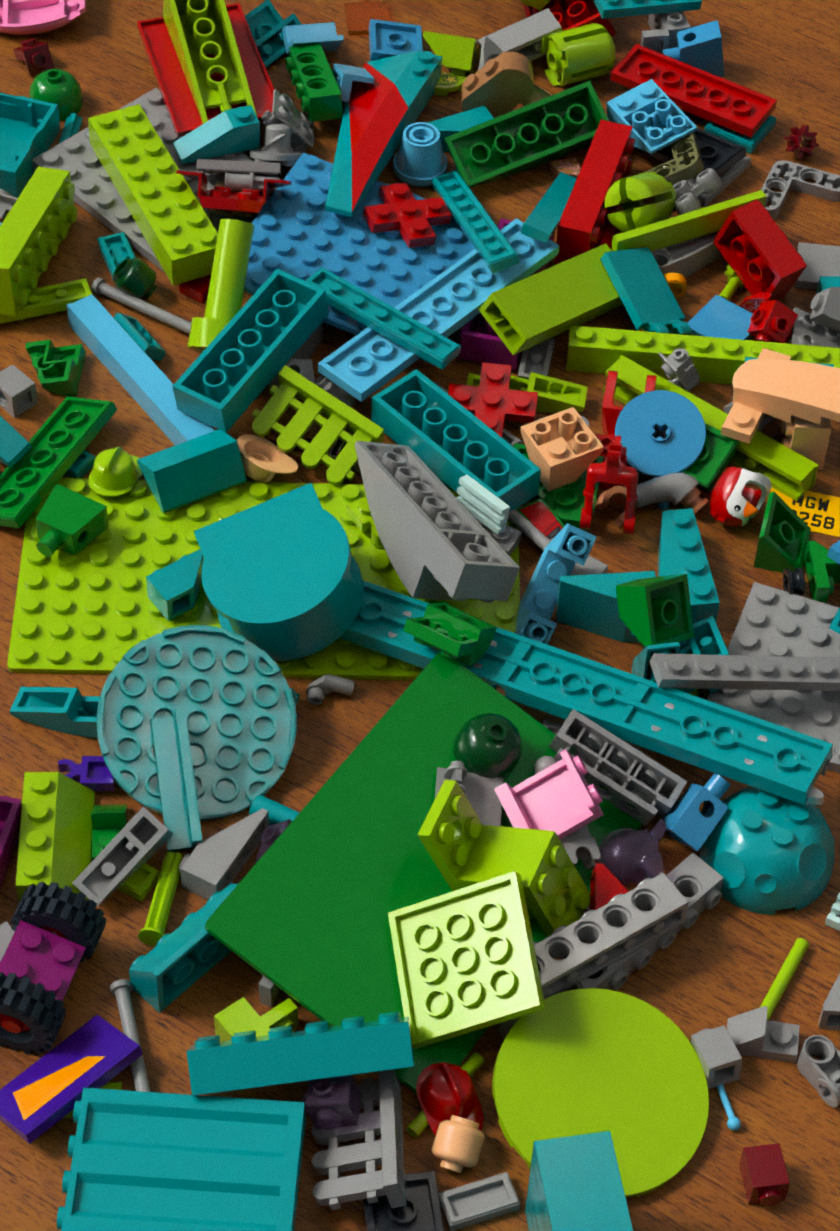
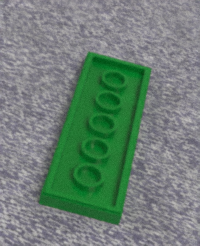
M69 396L64 399L30 439L29 443L32 447L24 454L23 458L12 467L7 466L0 475V526L20 528L117 411L114 402Z

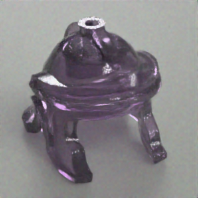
M660 819L650 831L647 828L645 830L621 828L612 831L604 838L602 844L598 846L601 855L599 863L604 864L621 884L627 887L630 882L640 883L646 878H654L663 873V861L658 850L660 840L665 833L666 822Z

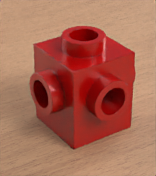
M778 300L761 302L759 308L751 316V324L747 332L756 338L755 341L785 343L792 335V327L798 314Z

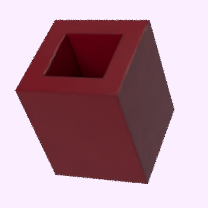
M780 1143L744 1147L739 1167L748 1204L772 1206L785 1201L790 1182Z

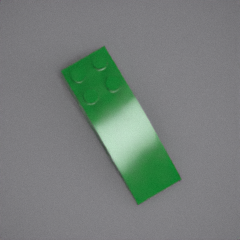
M587 81L445 137L444 142L460 176L467 186L471 188L535 168L589 147L600 120L609 121L591 81Z

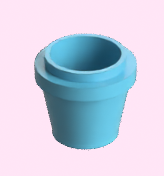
M412 123L403 131L399 151L393 159V171L401 181L417 187L432 185L431 180L447 173L448 160L443 153L440 132L437 127L430 123Z

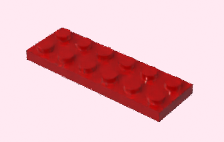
M638 44L611 71L610 81L630 89L652 79L680 109L751 138L776 109L777 100Z

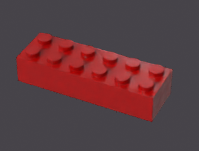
M600 120L558 224L556 244L559 245V254L555 256L554 266L600 246L605 232L604 229L608 223L607 214H610L612 210L616 211L618 205L605 208L604 200L607 191L614 182L626 178L625 175L630 176L633 160L629 159V154H633L636 141L635 138H631L633 126Z

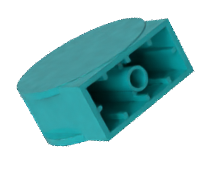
M312 483L194 531L204 557L201 573L203 588L210 603L217 611L222 629L244 636L246 640L264 650L274 661L298 659L324 649L344 634L355 620L363 601V578L358 564L351 555L350 544L345 530L332 514L322 508Z

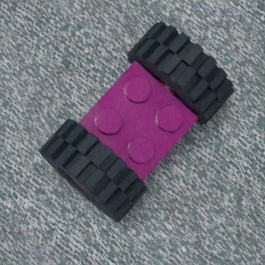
M38 882L37 886L31 884L28 889L26 888L11 919V924H13L11 928L15 932L0 962L1 1047L4 1048V1045L11 1047V1050L17 1052L19 1049H22L25 1054H32L33 1051L41 1054L44 1050L49 1051L53 1046L65 1019L66 1008H63L64 1003L62 1002L79 963L84 962L85 958L87 960L90 959L94 953L106 924V918L103 917L104 912L102 909H95L97 903L93 900L87 901L85 899L86 895L82 892L76 894L72 892L71 887L65 885L64 889L59 888L58 883L53 882L50 883V886H47L45 882Z

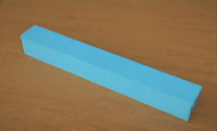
M93 294L72 304H67L70 328L174 445L215 431L212 426L177 409L172 387L174 384Z

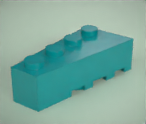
M693 508L662 511L658 543L657 577L687 574L693 624L711 616L714 617L716 622L720 602Z

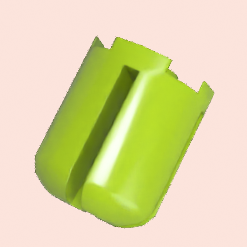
M592 23L552 33L549 36L543 37L541 41L540 53L546 54L549 68L544 70L553 86H565L604 76L614 66L615 45L611 35L603 25Z
M643 172L638 175L622 178L614 182L608 189L604 204L605 208L622 204L623 210L607 214V218L616 229L622 232L668 219L675 207L676 192L672 183L667 182L656 172ZM654 196L655 202L643 203L644 198Z

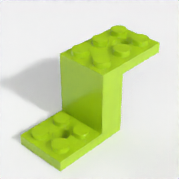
M444 780L418 832V837L451 890L455 891L516 871L522 878L526 905L531 909L547 937L551 936L557 928L569 926L578 921L583 915L584 910L589 906L591 894L555 831L483 825L458 782L455 780Z

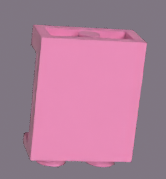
M565 749L560 752L563 759L513 788L504 783L494 789L513 827L555 831L560 840L604 815L599 806L603 799L593 783L588 785L584 777L588 770L579 755L573 757Z

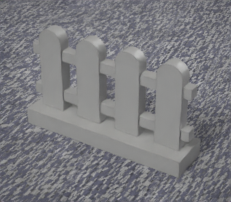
M394 1069L378 1071L379 1081L374 1082L372 1077L364 1078L363 1084L343 1088H337L336 1084L327 1085V1091L319 1092L313 1096L311 1104L315 1113L320 1116L328 1115V1120L319 1121L312 1128L315 1142L319 1145H328L327 1150L317 1152L312 1158V1164L318 1174H329V1180L320 1181L313 1187L312 1193L317 1204L321 1206L330 1205L331 1210L341 1209V1203L367 1198L370 1204L378 1202V1196L386 1195L391 1208L406 1206L401 1085ZM380 1105V1110L375 1111V1106ZM364 1108V1113L339 1117L341 1112ZM381 1135V1140H376V1136ZM365 1138V1143L339 1147V1142ZM382 1165V1170L377 1171V1166ZM366 1168V1173L340 1177V1172Z

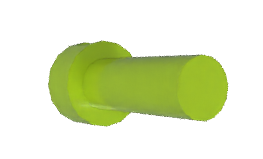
M220 219L204 318H192L188 349L202 353L241 309L254 232L253 224L234 219Z

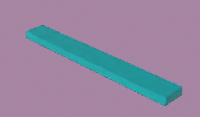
M457 170L437 176L431 180L434 190L439 197H442L450 213L492 273L520 263L515 250Z

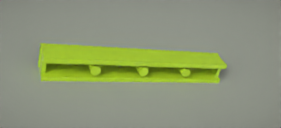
M620 355L619 359L605 371V376H608L609 370L618 371L614 398L625 405L645 392L647 375L657 376L655 391H671L686 397L698 408L705 424L721 431L722 425L728 416L722 410L623 355ZM757 430L750 444L740 441V446L729 461L731 465L737 468H743L770 478L772 488L795 501H798L810 487L815 485L819 467L817 463Z

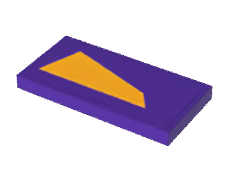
M94 1016L0 1089V1121L26 1142L32 1143L74 1109L75 1101H81L83 1087L100 1089L143 1055L140 1045L100 1016Z

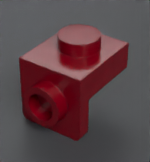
M33 38L20 42L21 47L13 49L16 59L25 61L30 76L54 69L47 43L36 41Z

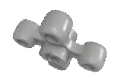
M712 168L704 170L696 177V183L692 186L686 180L674 184L676 202L672 213L676 211L678 215L701 209V202L697 196L701 193L711 194L722 185L716 171Z

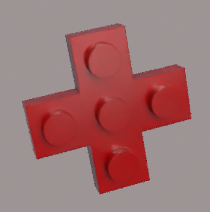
M406 183L380 186L379 196L384 204L364 206L363 217L372 233L399 230L408 248L435 245L436 235L431 226L450 224L452 216L442 197L415 200Z
M482 362L479 386L449 383L448 395L500 437H503L505 420L525 423L534 422L538 392L509 389L512 365Z

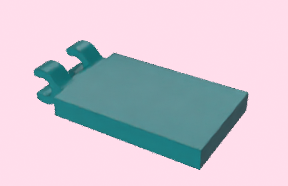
M649 247L604 253L600 260L636 330L643 329L646 332L681 335L691 333L689 324L683 322L685 316Z

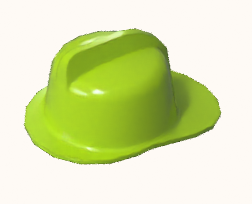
M119 446L99 453L94 460L93 470L89 475L88 483L90 489L104 497H117L130 492L143 475L137 463V460L140 458L128 454Z

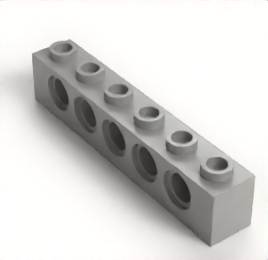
M661 873L654 878L644 879L635 889L626 894L614 896L603 907L587 911L578 921L569 926L557 928L546 939L538 943L533 942L544 999L565 991L684 923L688 909L687 899L668 877ZM553 958H562L564 960H555Z

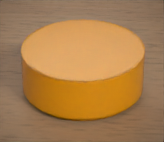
M667 273L663 275L675 299L686 293L687 281L682 274Z

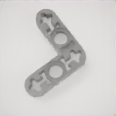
M777 161L772 166L761 188L767 196L765 208L769 211L772 219L777 218L791 190L833 202H840V176L791 161ZM804 179H812L816 182L808 183L805 182ZM770 188H778L782 192H773ZM768 202L772 203V205L766 207Z

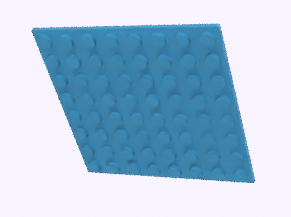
M302 153L283 179L292 181V185L278 187L251 223L254 225L244 292L254 295L277 268L306 281L323 267L394 308L474 250L475 247L453 216H451L450 224L431 226L436 235L435 245L408 248L399 230L372 233L363 217L364 206L384 204L379 196V189L382 185H390L377 180L352 217L325 211L333 164L314 155ZM413 194L415 200L425 199L417 194ZM328 304L329 314L322 322L355 335L367 328L364 324Z

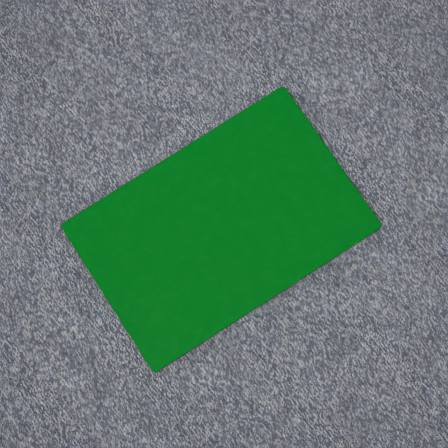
M438 652L205 923V930L320 1020L328 1021L329 1027L341 1026L342 1019L364 1016L365 1022L378 1021L379 1014L400 1011L401 1017H404L388 912L452 892L418 837V832L435 800L437 767L447 769L451 766L452 761H456L453 753L454 740L468 720L476 715L486 713L502 715L514 724L522 740L520 760L514 770L503 779V784L507 783L513 788L535 775L534 765L539 758L543 756H552L554 758L557 753L548 747L556 734L457 660L446 657ZM603 799L599 806L604 815L587 824L591 837H594L601 855L599 863L609 868L642 823ZM502 806L501 826L513 827ZM578 859L575 868L590 892V875L593 869H585L583 862ZM529 919L533 942L538 943L546 939L547 936L537 919ZM488 1027L413 1049L414 1066L394 1069L398 1080L416 1093L417 1078L423 1069L434 1063L442 1062L459 1066Z

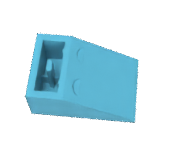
M652 79L606 102L609 121L633 126L631 138L636 139L635 147L650 154L697 131V126Z

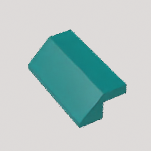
M270 0L264 1L245 15L265 67L286 52L283 27L302 25L294 13L283 20Z

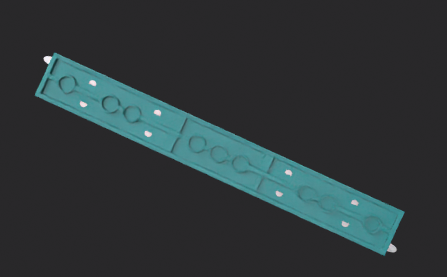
M363 581L364 595L361 608L351 626L339 638L425 668L439 651L415 642L413 640L414 636L403 630L406 620L423 617L427 604L430 603ZM498 627L489 648L479 661L471 666L458 661L507 699L566 719L574 709L621 740L802 805H822L824 803L823 792L814 788V784L819 775L824 776L829 768L833 752V744L674 688H658L657 683Z

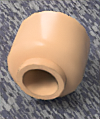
M452 1115L450 1120L442 1121L439 1124L432 1146V1153L435 1157L442 1160L440 1167L461 1173L463 1167L471 1168L477 1165L485 1140L484 1133L478 1130L479 1123Z

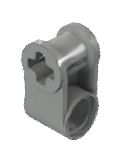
M812 1035L803 1044L797 1061V1067L801 1075L817 1090L823 1101L827 1105L836 1108L840 1105V1051L827 1037ZM810 1055L819 1056L822 1060H815Z

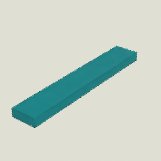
M560 172L523 223L520 231L521 234L547 243L558 227L577 178Z
M323 267L306 280V282L326 290L327 304L442 370L461 353V346Z

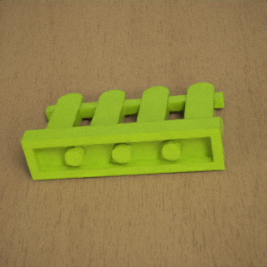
M285 365L278 374L279 388L273 385L270 389V394L273 396L261 411L255 409L252 413V417L255 418L252 423L254 434L264 437L273 430L279 434L277 447L281 452L289 453L296 446L304 451L301 460L305 468L314 469L322 462L329 467L326 471L328 483L339 485L345 478L351 481L355 476V473L351 470L358 462L355 450L356 441L382 443L384 441V429ZM296 397L300 398L301 400L304 401V403H301L300 401H298V400L295 399V398H296ZM290 406L297 412L287 426L284 427L278 421ZM320 413H323L324 415L329 417V419L327 420L326 418L321 416ZM315 422L322 428L311 443H308L302 437ZM347 429V430H349L350 432H352L354 435L352 436V435H350L349 433H347V432L344 431V430ZM339 438L347 444L334 460L327 453Z

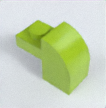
M242 997L214 1015L215 1034L219 1035L221 1041L232 1040L231 1036H234V1033L256 1030V1037L268 1035L270 1028L292 1026V1032H294L296 1027H298V1007L288 998L264 1015L259 1016L247 1000Z

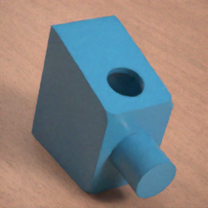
M718 20L679 31L677 33L678 47L663 49V55L716 76H724L722 37Z
M716 773L712 775L704 787L692 783L657 825L683 846L698 851L728 809V806L720 799L731 784ZM703 802V808L699 811L700 804Z

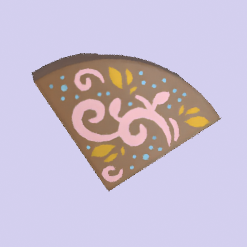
M574 157L551 161L549 169L555 176L562 172L577 178L581 167L577 158Z

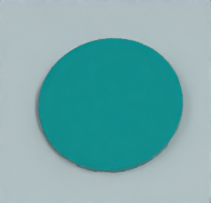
M188 625L166 629L162 633L142 640L123 655V658L109 674L103 686L97 710V736L101 754L108 770L118 785L131 798L149 810L162 815L151 719L174 717L176 709L186 710L200 821L224 818L245 810L251 806L257 795L265 796L285 771L292 755L297 732V713L293 693L276 662L264 650L246 640L244 636L230 630L206 625Z

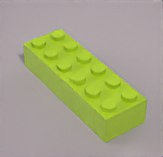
M37 167L0 226V314L17 316L21 307L26 305L31 290L37 287L39 277L47 270L50 259L53 255H56L62 239L66 238L71 224L76 222L78 210L74 206L75 185L71 183L70 171Z

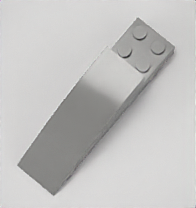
M356 441L355 450L373 521L389 560L412 598L452 601L479 599L488 603L494 600L508 601L520 567L419 456L406 445Z

